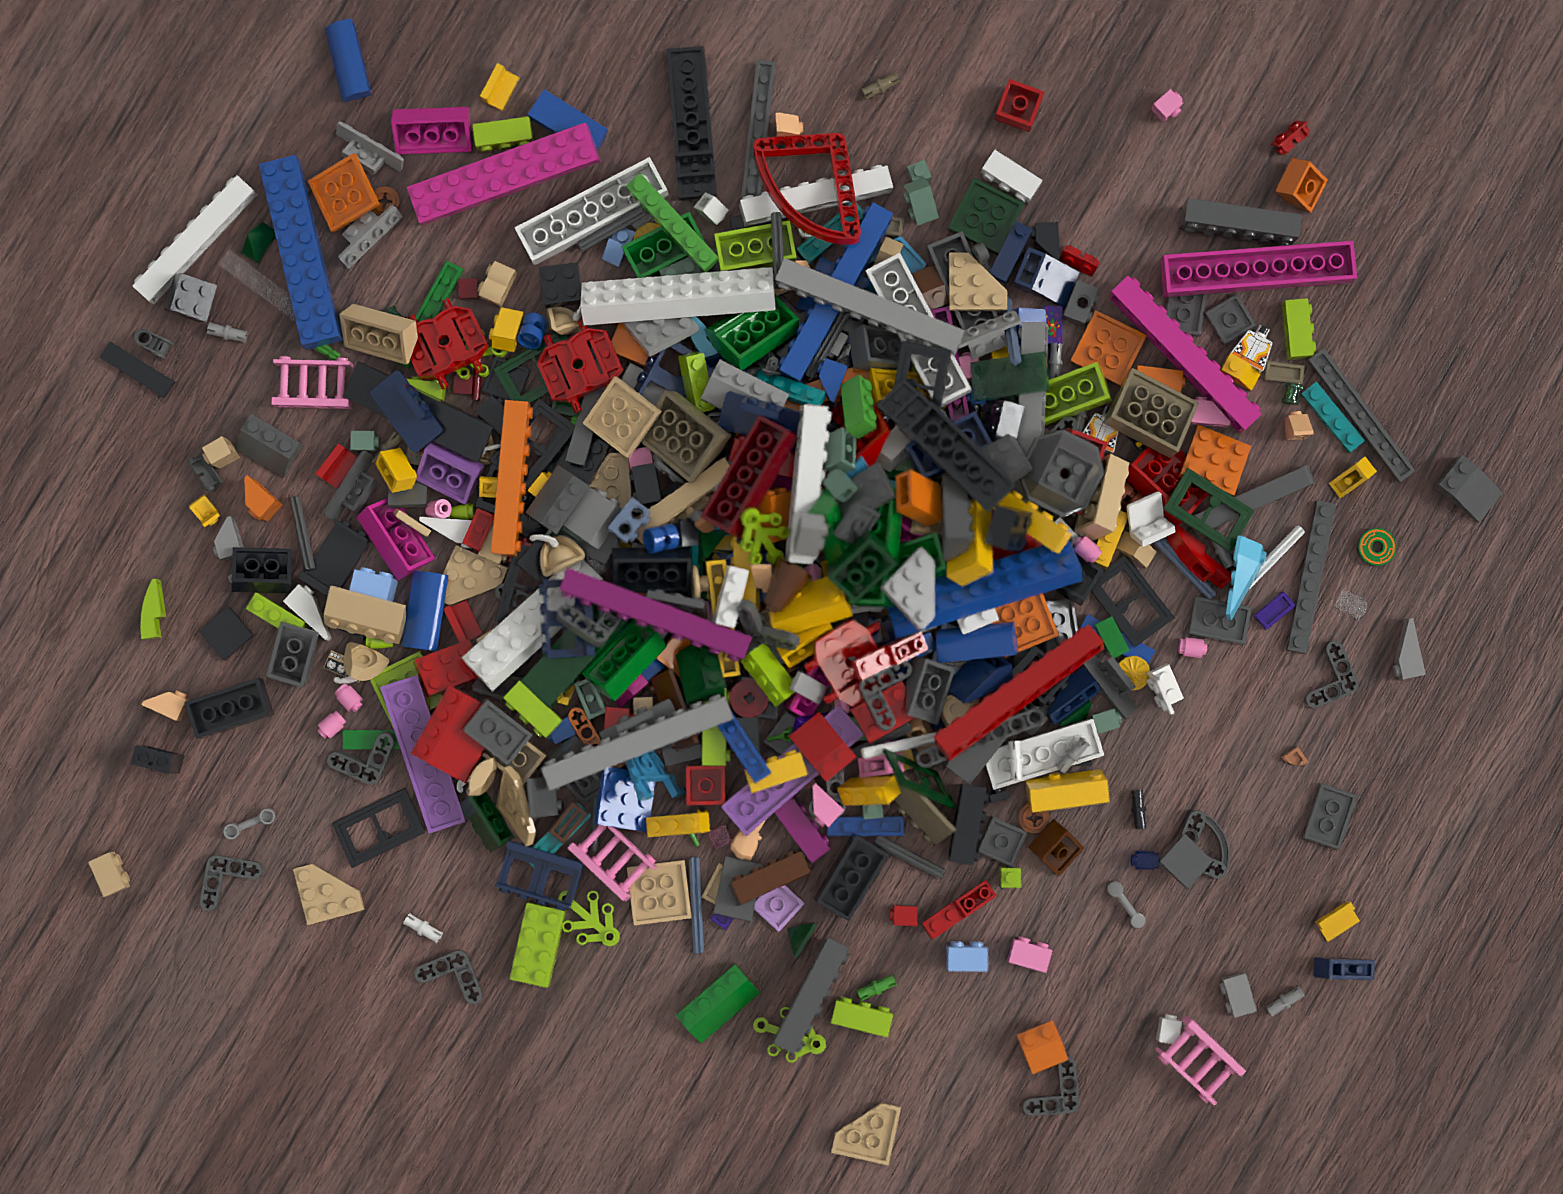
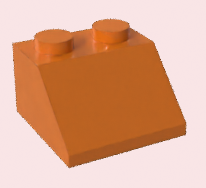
M1292 158L1275 192L1284 201L1312 213L1328 179L1310 161Z
M246 475L244 477L245 505L249 508L248 512L255 519L269 521L283 504L256 479Z
M1053 1020L1017 1035L1018 1042L1032 1075L1068 1060Z

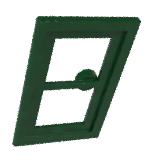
M555 332L550 335L554 344L568 340L566 334L560 335ZM544 339L539 348H527L493 368L511 400L526 401L530 404L549 393L535 358L547 347ZM532 359L540 373L539 380L542 385L521 396L508 372ZM575 361L574 368L581 369L583 366L582 361ZM562 372L563 375H564V377H565L566 382H568V380H567V378H566V376H565V373Z
M1186 468L1164 507L1165 511L1230 553L1236 545L1238 535L1241 536L1254 513L1253 509L1190 468ZM1191 483L1212 496L1209 499V507L1202 520L1197 519L1178 506ZM1221 502L1240 514L1228 537L1205 524L1212 509L1220 506Z
M882 749L900 786L953 809L956 807L937 771L928 767H921L913 760L888 749ZM897 761L911 766L921 785L906 779ZM918 770L933 776L942 794L929 789L931 786L930 781L925 777H921Z

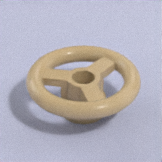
M692 565L691 594L692 597L700 598V592L709 590L708 577H699L697 567Z

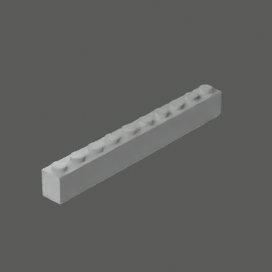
M785 258L775 279L776 283L779 284L778 287L783 290L797 291L796 294L803 298L810 296L815 298L814 302L825 305L827 303L832 305V309L838 312L847 311L853 318L860 320L862 317L867 319L868 323L878 327L882 325L886 327V331L893 334L897 332L902 333L904 338L910 341H915V339L922 341V345L952 350L951 353L956 355L964 336L963 329Z
M1022 322V328H1019L1021 364L1017 368L1020 385H1017L1016 392L1017 396H1019L1018 405L1024 406L1018 430V444L1025 456L1034 438L1043 436L1045 432L1048 325L1046 322ZM1019 479L1014 482L1016 486L1013 490L1023 496L1022 500L1027 503L1028 499ZM1037 505V510L1042 513V507Z
M720 694L709 698L710 702L702 704V701L691 705L692 709L684 712V709L673 712V716L666 719L665 716L659 717L654 720L655 723L648 726L647 723L637 726V731L630 733L629 730L619 733V738L614 740L608 737L599 741L600 745L596 747L590 744L581 748L582 752L578 754L572 751L563 755L564 759L556 761L555 758L545 762L546 766L541 769L549 790L732 720L734 717L726 697H721Z

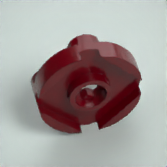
M754 679L742 680L731 690V706L742 717H756L768 705L769 699ZM748 693H752V697L755 698V701H751L750 704H747V701L744 700V696H747Z

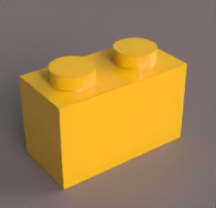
M501 307L499 315L496 314L494 318L495 327L491 328L489 333V339L492 340V348L511 352L515 351L518 342L517 335L523 321L522 311Z
M396 448L381 451L375 464L390 491L394 493L412 489L417 475L402 449Z

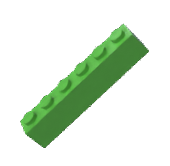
M641 173L626 185L627 191L703 273L708 272L719 262L718 256Z

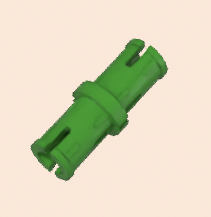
M890 974L880 980H873L871 984L857 989L861 1001H864L871 996L880 995L883 991L897 986L893 974Z

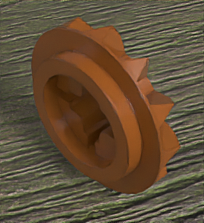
M383 186L374 190L379 202L384 200L385 195L387 200L392 202L386 204L385 209L382 203L372 209L376 215L380 216L390 205L395 206L398 210L400 199L394 189Z
M1026 804L1019 812L1018 820L1020 826L1029 833L1042 832L1049 823L1048 811L1035 812L1036 816L1042 818L1036 820L1034 826L1032 820L1026 819V817L1032 816L1029 804Z

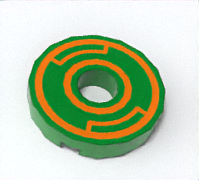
M1382 528L1367 530L1361 535L1357 544L1360 558L1372 566L1385 565L1396 554L1397 545L1395 538L1390 532ZM1374 542L1381 544L1380 552L1373 551L1372 544Z

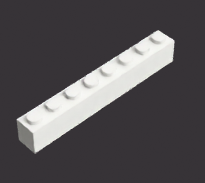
M876 165L871 167V170L864 171L859 169L852 174L856 201L888 194L893 189L888 166ZM821 178L816 180L815 183L803 182L798 184V187L790 188V186L779 189L784 198L800 214L838 205L834 178L828 180L827 178ZM846 185L839 187L843 191H847L850 189ZM767 191L761 193L760 196H745L743 200H740L739 204L745 227L771 221V213L781 212L771 200ZM843 201L842 204L849 203L850 201Z
M239 176L229 179L226 187L214 195L213 201L201 209L200 215L187 224V229L183 233H179L174 238V242L170 247L164 248L161 256L148 265V270L135 279L133 287L154 305L171 287L174 274H183L258 194Z

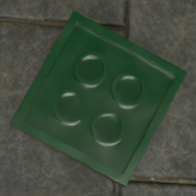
M973 178L948 226V230L956 234L963 231L966 239L976 244L982 242L987 250L998 255L1025 203Z

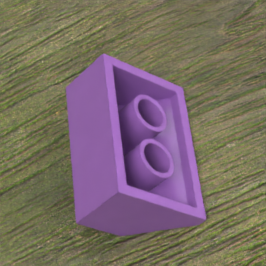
M432 441L424 450L416 473V480L466 505L479 482L485 465Z

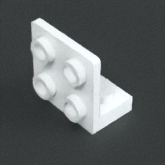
M1159 491L1127 505L1130 537L1142 547L1175 533V526L1164 518L1162 495Z
M1166 663L1147 672L1149 679L1146 681L1149 688L1154 690L1156 694L1154 700L1157 706H1161L1163 711H1167L1172 715L1174 710L1171 704L1184 698L1170 665Z

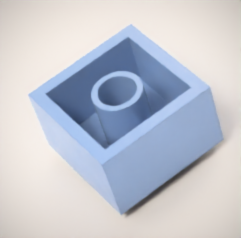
M361 567L360 570L354 569L350 591L393 602L398 581L393 579L394 575L380 571L379 575H377L372 569Z
M950 941V945H946V969L948 971H988V947L983 945L981 941H970V945H963L962 941Z

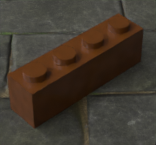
M794 850L785 854V859L778 861L776 858L767 863L768 866L763 869L758 866L750 870V874L745 877L743 874L732 878L733 882L729 884V887L738 906L810 874V869L802 852L796 853Z

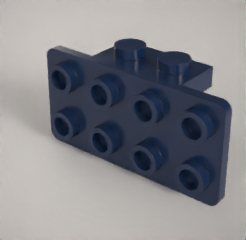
M401 371L393 372L371 390L370 395L412 452H419L443 432V428L430 412L429 406L421 400L417 390L410 385Z
M732 391L726 393L719 420L721 428L747 436L760 415L796 435L801 417L799 411L779 406L774 402L762 401L753 396H745Z

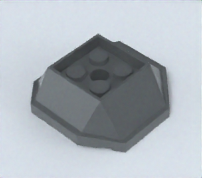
M1064 429L1036 437L1026 454V458L1033 471L1020 478L1028 500L1061 517L1085 509L1104 474L1098 447ZM1062 468L1067 470V476L1064 479L1059 475Z

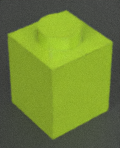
M999 867V887L1021 888V868Z

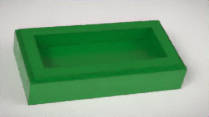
M1112 616L1094 625L1110 657L1116 658L1130 651Z

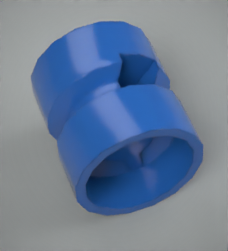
M537 313L526 314L517 335L518 343L528 349L539 348L547 328V320Z
M673 524L661 525L659 528L645 529L643 541L649 553H656L663 549L677 548L679 545V535Z

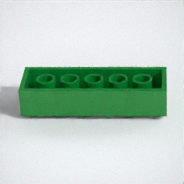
M892 487L896 495V487ZM894 498L876 509L880 516L870 531L884 543L898 562L902 513L897 511V501ZM898 564L856 603L851 598H849V603L859 607H894L895 604L880 587L898 570Z

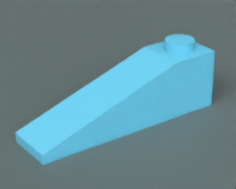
M1239 535L1234 553V566L1236 570H1233L1231 574L1233 589L1230 588L1226 610L1227 620H1232L1260 571L1261 563H1265L1266 552L1263 550L1262 544Z

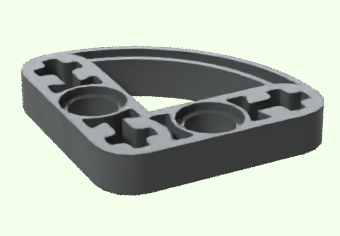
M1198 810L1191 811L1186 818L1179 838L1187 831H1191L1194 834L1193 842L1197 844L1202 829L1207 824L1214 832L1220 846V861L1211 858L1213 862L1210 865L1217 867L1219 864L1222 873L1215 875V871L1208 868V872L1204 871L1203 873L1213 878H1223L1227 873L1230 861V849L1226 835L1219 824L1209 815ZM1197 814H1199L1201 822H1197L1195 824V827L1198 828V831L1192 828H1187L1188 824L1190 826H1193L1194 820L1192 819V816H1196Z

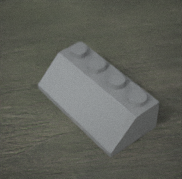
M719 360L701 400L722 410L726 393L732 391L745 396H753L762 401L774 402L784 407L789 394Z

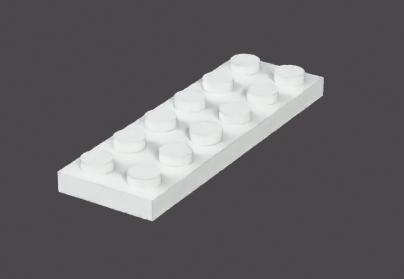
M1093 718L1020 740L1021 758H1023V762H1021L1023 780H1017V773L1016 780H1010V763H1008L1009 745L1000 746L986 764L993 790L1059 770L1055 765L1066 755L1067 749H1071L1080 737L1085 739L1080 747L1086 741L1090 746L1080 755L1079 761H1075L1072 765L1104 756Z

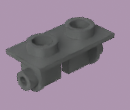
M772 351L756 361L764 374L771 376L781 374L777 369L779 361L772 354Z
M200 452L196 458L192 457L187 461L189 463L188 467H190L195 476L202 475L198 480L205 491L208 490L209 493L212 491L216 492L223 484V481L211 464L205 461L203 453Z

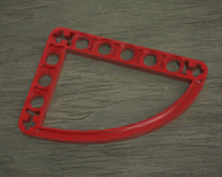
M826 133L765 137L754 141L753 153L761 181L771 200L789 221L807 234L826 242L843 245H853L859 242L861 235L847 143L843 134ZM816 141H820L823 143V145L815 146L813 143ZM835 141H838V143L840 144L839 148H836L837 146ZM800 142L803 143L805 146L802 148H798L795 146V144ZM784 144L786 147L784 149H778L776 145ZM830 153L842 231L831 230L815 224L794 209L776 186L765 157ZM842 155L844 159L837 160L835 159V156ZM844 170L847 174L842 176L837 171ZM846 185L850 189L847 191H843L839 187ZM850 201L852 205L844 206L842 202ZM847 216H851L855 220L852 222H848L844 218ZM852 228H853L852 231H853V235H854V236H851V234H849L850 229H852Z

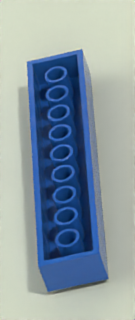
M296 155L261 163L259 167L301 345L308 350L343 341L301 161Z
M874 202L871 207L867 206L862 214L859 242L844 246L843 257H838L834 264V273L830 272L828 276L853 286L857 285L893 218L892 212ZM816 303L815 307H810L806 314V323L802 322L797 330V339H792L788 346L787 357L783 356L778 364L780 376L802 383L806 376L805 372L811 364L813 357L816 355L822 341L839 314L838 311L832 309V305Z
M1070 539L1060 554L1043 545L992 561V573L964 586L948 578L947 575L934 579L935 617L923 630L1082 581V569ZM896 605L894 607H885L896 639L919 632Z

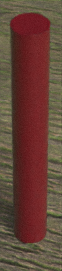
M474 369L472 400L480 401L481 377Z

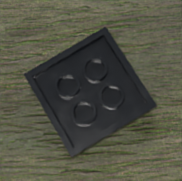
M558 426L550 438L546 450L562 431ZM571 436L543 472L553 473L559 465L590 486L611 445L593 436L586 463L583 467L565 461L572 439Z

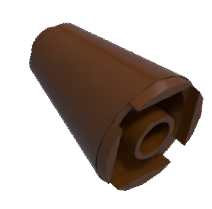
M781 557L777 560L764 601L767 605L766 609L775 614L777 611L782 612L813 578L807 571L793 563L788 564L785 562L786 559Z

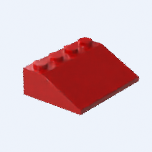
M874 397L876 429L859 439L856 438V460L862 456L869 467L875 464L890 434L881 411L876 407L877 403ZM842 401L830 411L831 419L838 423L837 430L842 427L846 429Z
M1147 447L1128 467L1129 474L1126 480L1145 497L1159 491L1162 495L1164 517L1174 526L1176 524L1180 525L1182 521L1165 511L1164 507L1181 479L1179 474L1186 455L1179 450L1178 453L1169 458ZM1191 483L1178 506L1191 514L1209 494Z
M449 685L411 754L454 778L467 783L486 748L462 729L482 703Z

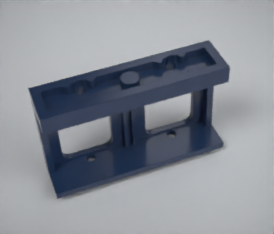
M678 342L670 346L683 355L693 352ZM666 349L648 357L645 362L646 367L644 371L637 377V384L634 390L642 396L649 381H653L668 391L678 392L686 398L682 374L676 377L659 367V362Z
M543 579L542 584H539V595H543V603H540V615H544V623H541V635H545V642H542V654H546V658L594 656V646L577 634L575 649H550L549 628L564 625L557 621V611L548 610L547 589L560 587L562 579ZM574 597V608L593 621L592 604L591 607L580 603L581 599ZM578 622V623H577V626H578L580 629H586V628H587V626H586L585 623H583V622Z
M508 841L498 881L495 883V886L499 887L498 891L510 894V891L518 893L517 897L527 900L529 897L536 899L537 903L543 905L552 903L555 904L554 908L565 911L566 908L570 909L584 863L534 847L525 846L521 843ZM514 859L526 861L534 865L532 878L526 890L507 884L508 874ZM551 870L571 876L570 886L564 901L544 895L545 885Z

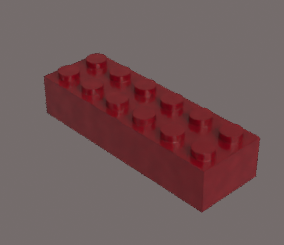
M759 415L700 517L740 540L745 529V525L741 521L742 512L750 508L758 509L797 442L798 437L789 430Z

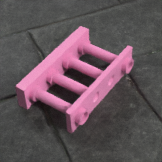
M280 356L279 359H273L275 365L281 366L280 394H278V397H272V405L274 407L352 408V402L343 396L345 392L346 368H353V364L347 358H336V361L291 360V357ZM289 366L300 367L299 395H297V398H290L287 395ZM308 367H319L318 395H316V398H308V395H306ZM327 367L338 368L337 396H335V399H330L326 396Z
M598 825L582 844L572 842L568 847L621 900L626 902L631 897L628 893L629 887L648 866L651 869H657V866L654 864L656 860L647 853L645 855L616 827ZM608 827L615 836L596 857L593 856L591 858L587 854L589 846ZM622 840L629 849L610 869L605 871L600 866L602 864L601 861ZM634 853L637 854L643 862L623 883L619 884L614 879L616 877L615 874Z
M1186 1015L1182 1020L1186 1025L1185 1031L1165 1053L1158 1047L1155 1050L1160 1054L1158 1058L1165 1065L1170 1063L1200 1092L1198 1096L1206 1104L1210 1101L1215 1106L1217 1102L1211 1095L1231 1074L1233 1075L1236 1072L1239 1076H1242L1246 1070ZM1197 1035L1200 1038L1198 1044L1177 1065L1171 1057L1190 1036ZM1209 1047L1213 1051L1211 1053L1212 1056L1191 1078L1184 1070L1204 1048L1207 1049ZM1223 1060L1226 1063L1225 1069L1204 1091L1197 1083L1217 1061Z

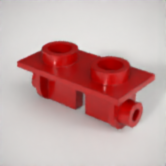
M1294 121L1289 125L1287 131L1278 134L1274 138L1275 141L1270 146L1278 147L1276 151L1280 156L1286 155L1295 147L1292 142L1293 139L1298 144L1309 135L1310 129L1305 126L1308 123L1305 121Z
M1065 245L1059 261L1092 277L1100 261L1087 253L1082 258L1080 257L1081 250L1072 245Z

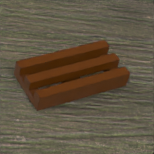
M573 801L548 832L564 844L589 813ZM573 808L577 809L559 832L556 833V828ZM579 812L582 813L581 817L572 826L568 833L562 838V833L575 819Z

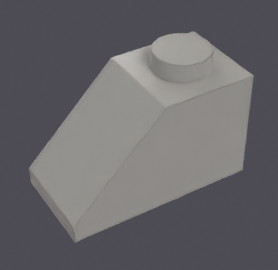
M232 516L226 518L214 540V554L222 561L232 559L233 547H243L236 520Z

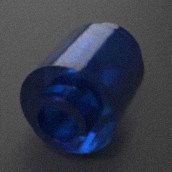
M1135 850L1134 854H1131V866H1134L1135 870H1154V868H1159V853Z

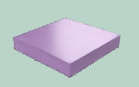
M784 885L758 897L754 910L780 932L805 903Z

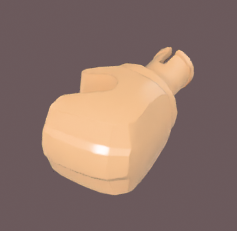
M764 822L747 836L741 830L738 831L730 845V850L738 859L748 861L752 859L758 846V840L761 841L762 839L759 836V831Z

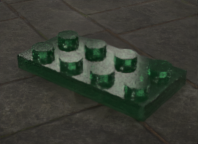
M1045 351L1021 355V363H1018L1016 366L1010 363L1009 357L970 362L974 401L1050 391L1047 353Z

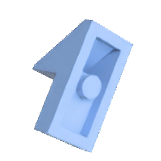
M624 228L613 234L612 238L608 239L602 260L620 267L625 257L621 246L633 241L635 232Z

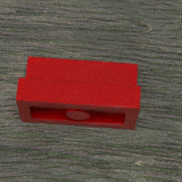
M338 443L315 474L338 489L355 463L357 456Z
M477 508L462 544L479 552L494 520V515Z
M467 600L444 608V612L459 643L468 639L472 640L483 634Z

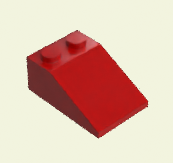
M820 712L789 736L825 781H828L856 758L855 754Z

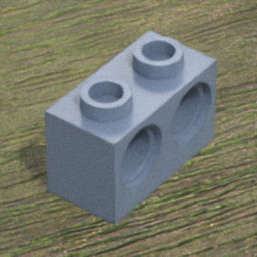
M632 497L609 525L608 530L625 544L628 541L632 543L639 534L636 532L639 527H645L650 521L649 515L651 512ZM636 509L640 510L642 517L634 519L631 516V512ZM624 524L630 527V532L625 535L619 532V527Z

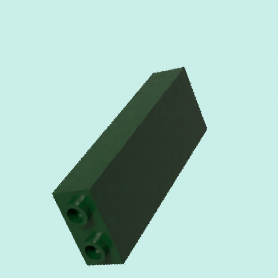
M592 604L593 621L597 623L605 612L598 610L599 606ZM622 619L604 645L600 647L594 646V656L546 658L545 654L521 682L548 707H554L581 677L582 672L603 652L630 621ZM603 620L605 626H613L610 620ZM567 629L550 649H575L576 634Z

